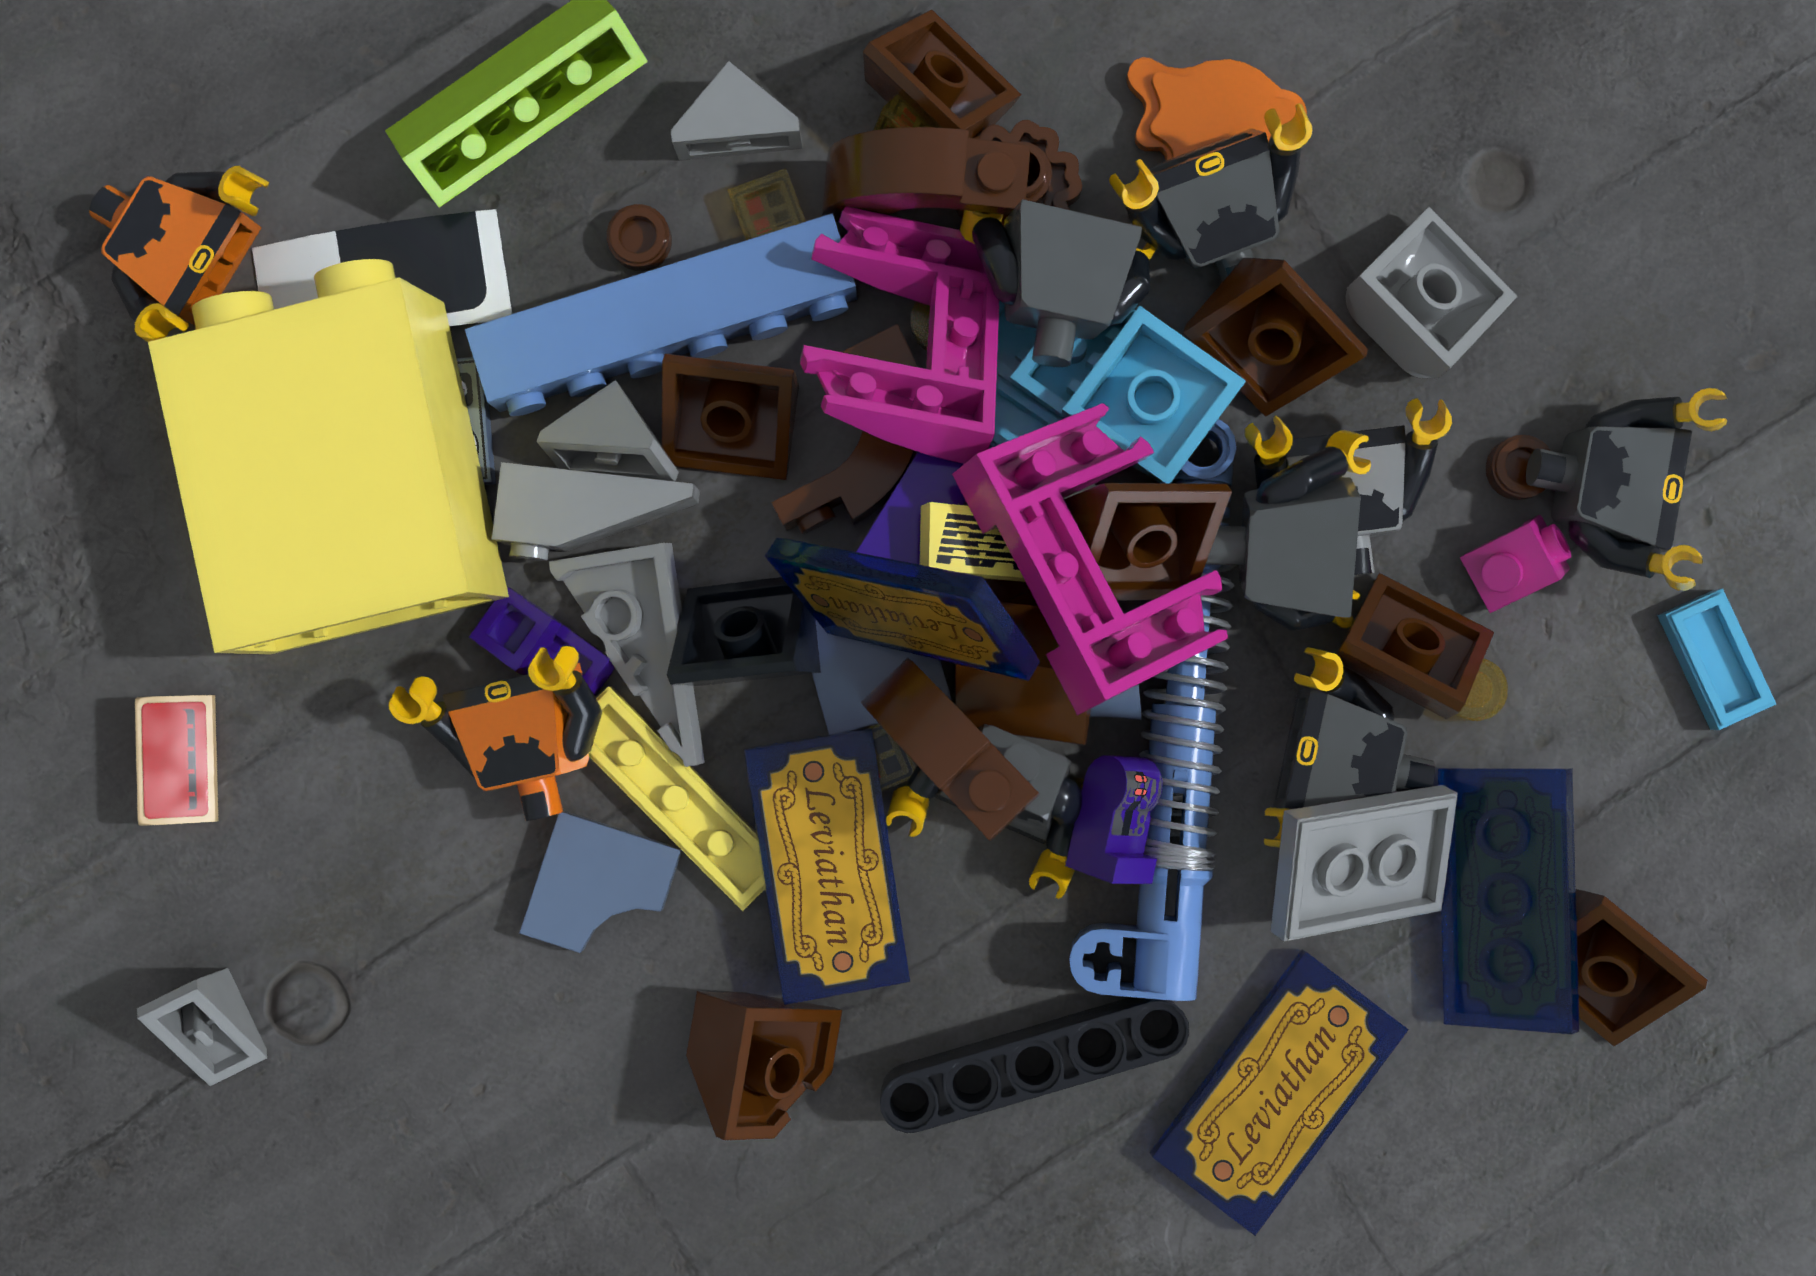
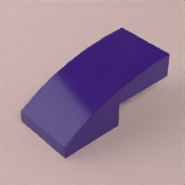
M507 586L509 597L493 602L469 638L512 670L522 675L528 674V667L540 647H545L553 660L562 646L574 647L579 654L578 663L581 666L582 676L594 696H596L615 669L607 655Z

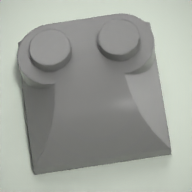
M1428 207L1347 287L1346 305L1356 323L1404 371L1418 378L1432 377L1438 379L1460 359L1518 296Z

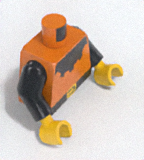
M233 166L226 172L175 173L166 181L147 176L141 180L132 197L111 185L102 187L96 193L91 202L89 213L91 218L112 229L102 244L101 253L114 264L111 280L130 317L135 321L137 336L146 342L165 338L176 327L185 332L189 325L184 320L195 325L191 307L202 299L223 293L262 228L241 211L251 216H256L259 208L250 204L251 196L257 188L262 186L267 188L268 181L241 166Z
M562 646L554 660L549 656L545 647H540L528 667L527 675L444 694V702L433 701L437 694V687L432 679L424 676L414 679L409 693L401 686L396 687L389 701V710L398 721L406 724L421 722V725L443 744L470 775L475 778L478 787L483 791L517 785L525 821L545 818L563 812L555 776L587 766L589 752H591L602 715L600 704L582 676L581 666L578 663L579 654L571 646Z

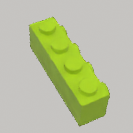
M571 0L393 124L385 132L402 160L440 208L648 61L616 9L607 0Z

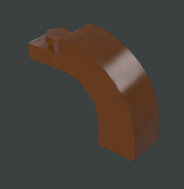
M935 127L889 128L845 137L834 143L828 151L822 216L833 213L835 222H839L845 207L885 215L913 208H949L1009 215L1022 199L1026 200L1031 145L968 138L969 130Z
M898 324L842 351L843 353L917 367ZM862 431L856 448L842 465L771 503L786 531L796 526L799 527L802 534L813 531L832 521L836 517L832 508L842 503L853 525L869 517L890 498L917 451L884 441Z
M907 658L861 701L862 705L882 728L989 841H992L1040 795L990 740L911 659Z

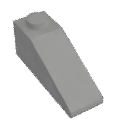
M501 462L492 539L504 545H510L509 556L548 561L549 550L568 552L699 504L700 491L693 483Z

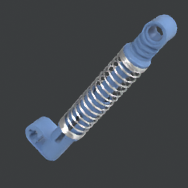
M1218 419L1205 436L1218 447L1219 460L1208 467L1195 466L1190 461H1187L1171 482L1172 484H1227L1232 486L1236 442L1235 436L1227 424ZM1226 507L1222 519L1230 517V509ZM1205 565L1201 577L1214 570H1217L1218 573L1229 571L1236 565ZM1221 577V582L1224 585L1220 592L1228 591L1234 587V584L1229 579ZM1211 595L1201 596L1205 632H1214L1218 629L1229 630L1231 625L1227 621L1210 617V613L1226 612L1233 607L1232 604L1223 598ZM1211 602L1224 605L1218 607H1210ZM1209 623L1216 624V625H1220V626H1218V627H1209ZM1224 641L1216 644L1219 647H1211L1154 676L1155 678L1167 679L1166 689H1148L1143 692L1149 698L1165 700V704H1152V709L1145 710L1142 713L1144 717L1151 719L1150 730H1145L1141 733L1143 738L1149 739V750L1142 751L1139 754L1141 758H1147L1155 763L1162 778V794L1158 804L1150 812L1151 821L1144 854L1157 858L1152 884H1139L1136 926L1111 923L1091 924L1080 930L1073 939L1069 955L1071 973L1076 982L1089 992L1100 995L1171 1001H1192L1197 999L1204 885L1213 878L1212 869L1215 866L1212 863L1216 861L1213 858L1216 853L1213 850L1207 849V839L1217 834L1214 829L1208 828L1209 816H1216L1219 813L1215 808L1210 807V796L1217 795L1220 791L1218 788L1211 786L1212 775L1222 772L1219 767L1213 766V755L1220 754L1223 751L1220 746L1214 745L1215 734L1224 731L1221 725L1215 723L1216 714L1226 710L1222 704L1204 700V694L1222 693L1227 690L1223 683L1205 678L1206 674L1222 673L1229 669L1224 662L1207 658V654L1227 651L1230 647ZM1206 665L1215 666V667L1206 668ZM1173 796H1183V801H1173ZM1171 816H1181V824L1171 822ZM1180 836V844L1170 843V837ZM1168 869H1177L1175 916L1165 915ZM1123 937L1137 938L1134 982H1120L1121 966L1119 962L1109 963L1107 973L1099 974L1094 972L1093 962L1084 960V954L1094 953L1097 943L1105 942L1109 943L1112 955L1122 957Z

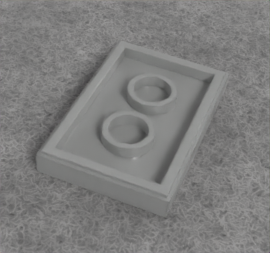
M1444 785L1285 810L1283 813L1271 933L1285 942L1441 911L1458 793Z

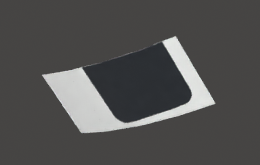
M496 209L372 224L252 248L258 291L271 295L274 309L317 299L314 275L326 267L353 260L381 259L393 264L395 278L400 277L443 301L449 327L489 322L512 314Z

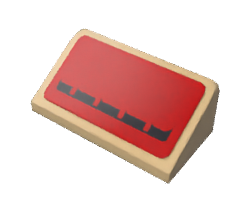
M215 695L137 697L135 699L138 824L140 826L219 821Z

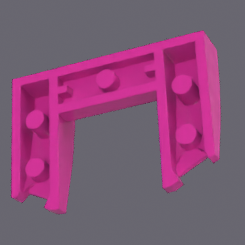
M845 207L839 222L848 233L839 243L821 233L815 240L811 260L880 290L929 305L926 369L804 345L800 357V364L804 373L817 374L826 393L821 403L824 413L884 441L929 456L965 464L977 453L989 449L995 435L999 299L994 295L975 244L967 241L962 236L960 230Z
M1104 403L977 453L952 474L982 533L984 534L998 528L1059 647L1046 654L1077 715L1228 639L1227 630L1218 629L1214 632H1205L1201 596L1214 595L1222 590L1221 577L1217 570L1125 614L1111 591L1063 498L1145 460L1154 451L1151 445L1141 436L1133 441L1124 451L1103 433L1096 425L1110 409Z

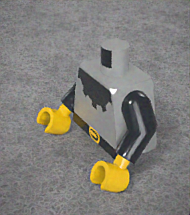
M1418 398L1408 402L1406 417L1414 431L1409 432L1407 435L1405 434L1404 425L1353 431L1367 435L1369 438L1367 442H1362L1356 447L1353 457H1360L1371 461L1370 471L1366 474H1356L1347 471L1342 476L1351 477L1361 496L1354 577L1375 573L1370 537L1389 535L1401 530L1403 521L1410 518L1416 508L1431 474L1438 446L1437 439L1443 437L1452 425V416L1442 399L1437 404L1438 410L1436 415L1428 421H1420L1423 406ZM1274 416L1275 432L1270 439L1262 441L1258 428L1253 423L1247 425L1244 433L1245 438L1257 453L1254 458L1257 489H1259L1262 481L1295 462L1326 448L1327 442L1333 434L1293 439L1289 428L1279 417Z

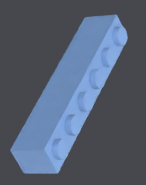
M833 213L465 329L487 403L499 412L508 410L510 416L529 414L546 406L544 398L569 391L570 397L593 394L607 386L605 379L626 372L630 373L631 378H641L662 371L664 354L683 355L690 353L691 357L706 358L723 352L728 348L726 341L750 334L752 340H762L783 333L788 329L786 322L811 315L812 321H822L845 313L848 310L847 303L857 300L856 285L853 277L811 260L815 240L821 233L835 242L839 243L841 240Z

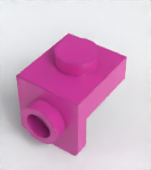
M1539 514L1526 521L1523 525L1465 553L1460 559L1489 613H1492L1559 581L1570 570L1566 560L1571 558V550L1561 530L1555 524L1547 526L1543 517Z

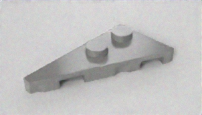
M659 543L549 561L550 572L557 581L565 583L584 612L581 618L591 633L599 636L604 642L607 657L632 694L642 698L661 726L657 731L669 749L680 756L685 767L705 763L694 687L670 685L667 678V671L682 614L672 543Z

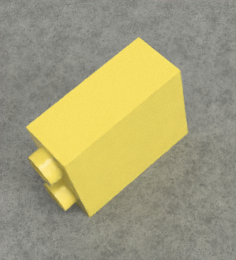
M362 259L326 267L314 275L317 299L274 309L271 295L260 291L230 292L202 299L191 307L196 330L148 342L214 653L275 654L509 597L497 541L492 539L493 522L445 304L443 301L400 277L395 278L393 264L389 261Z

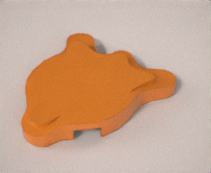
M1141 57L1134 60L1130 65L1126 77L1128 88L1142 102L1145 108L1144 115L1135 133V144L1143 151H1160L1165 156V161L1251 128L1266 132L1269 142L1271 134L1264 119L1265 113L1269 109L1275 108L1281 120V125L1290 122L1294 118L1296 104H1302L1307 114L1305 103L1299 95L1281 89L1259 69L1236 60H1211L1193 67L1174 68L1167 67L1152 58Z

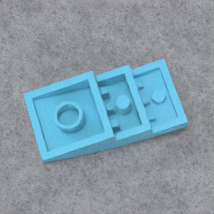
M999 300L997 374L1062 419L1104 403L1110 409L1096 426L1124 451L1140 436L1151 445L1154 453L1145 460L1132 465V467L1159 483H1171L1246 382V380L1141 306L1137 310L1134 309L1121 324L1109 326L1094 339L1075 337L1070 366L1050 367L1041 365L1032 360L1037 329L1007 321L1005 317V303Z

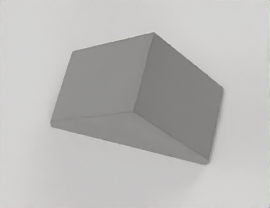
M730 61L726 63L671 129L672 144L679 160L803 149L798 117Z
M616 380L542 429L536 441L558 469L675 482L679 473L639 411Z
M229 968L193 980L137 1008V1019L209 1086L267 1059V1048Z

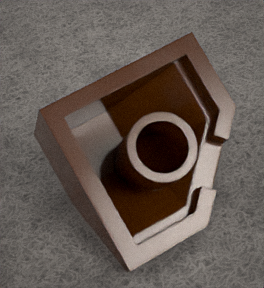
M697 991L686 1057L716 1137L722 1140L773 1139L791 1120L787 1113L788 1109L806 1089L816 1092L832 1074L842 1016L841 1009L744 992Z

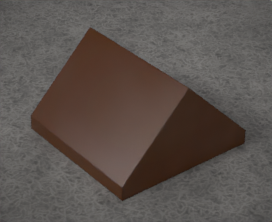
M933 10L870 41L863 51L865 81L894 109L897 102L901 100L929 127L969 130L968 138L980 136L986 127L996 124L1022 95ZM900 103L897 112L902 115L905 110L915 120L913 127H927L906 106Z
M1244 257L1188 321L1183 331L1196 346L1246 380L1240 391L1265 417L1365 358L1368 351L1366 346L1285 260Z
M664 354L662 361V447L673 464L677 467L786 480L799 391V383L795 371L792 369Z
M1103 483L1068 497L1064 501L1116 600H1154L1201 577L1232 491L1227 484Z
M1379 573L1335 654L1340 657L1344 666L1448 719L1458 714L1465 705L1494 632Z
M975 598L969 618L981 623L1002 651V654H996L999 664L989 663L992 667L991 669L956 661V706L977 728L987 724L1016 736L1086 745L1091 709L1079 715L1076 714L1046 654L1058 648L1059 645L1039 607Z
M1575 888L1571 890L1569 897L1572 988L1570 990H1560V1003L1611 1045H1618L1706 989L1708 980L1607 897Z

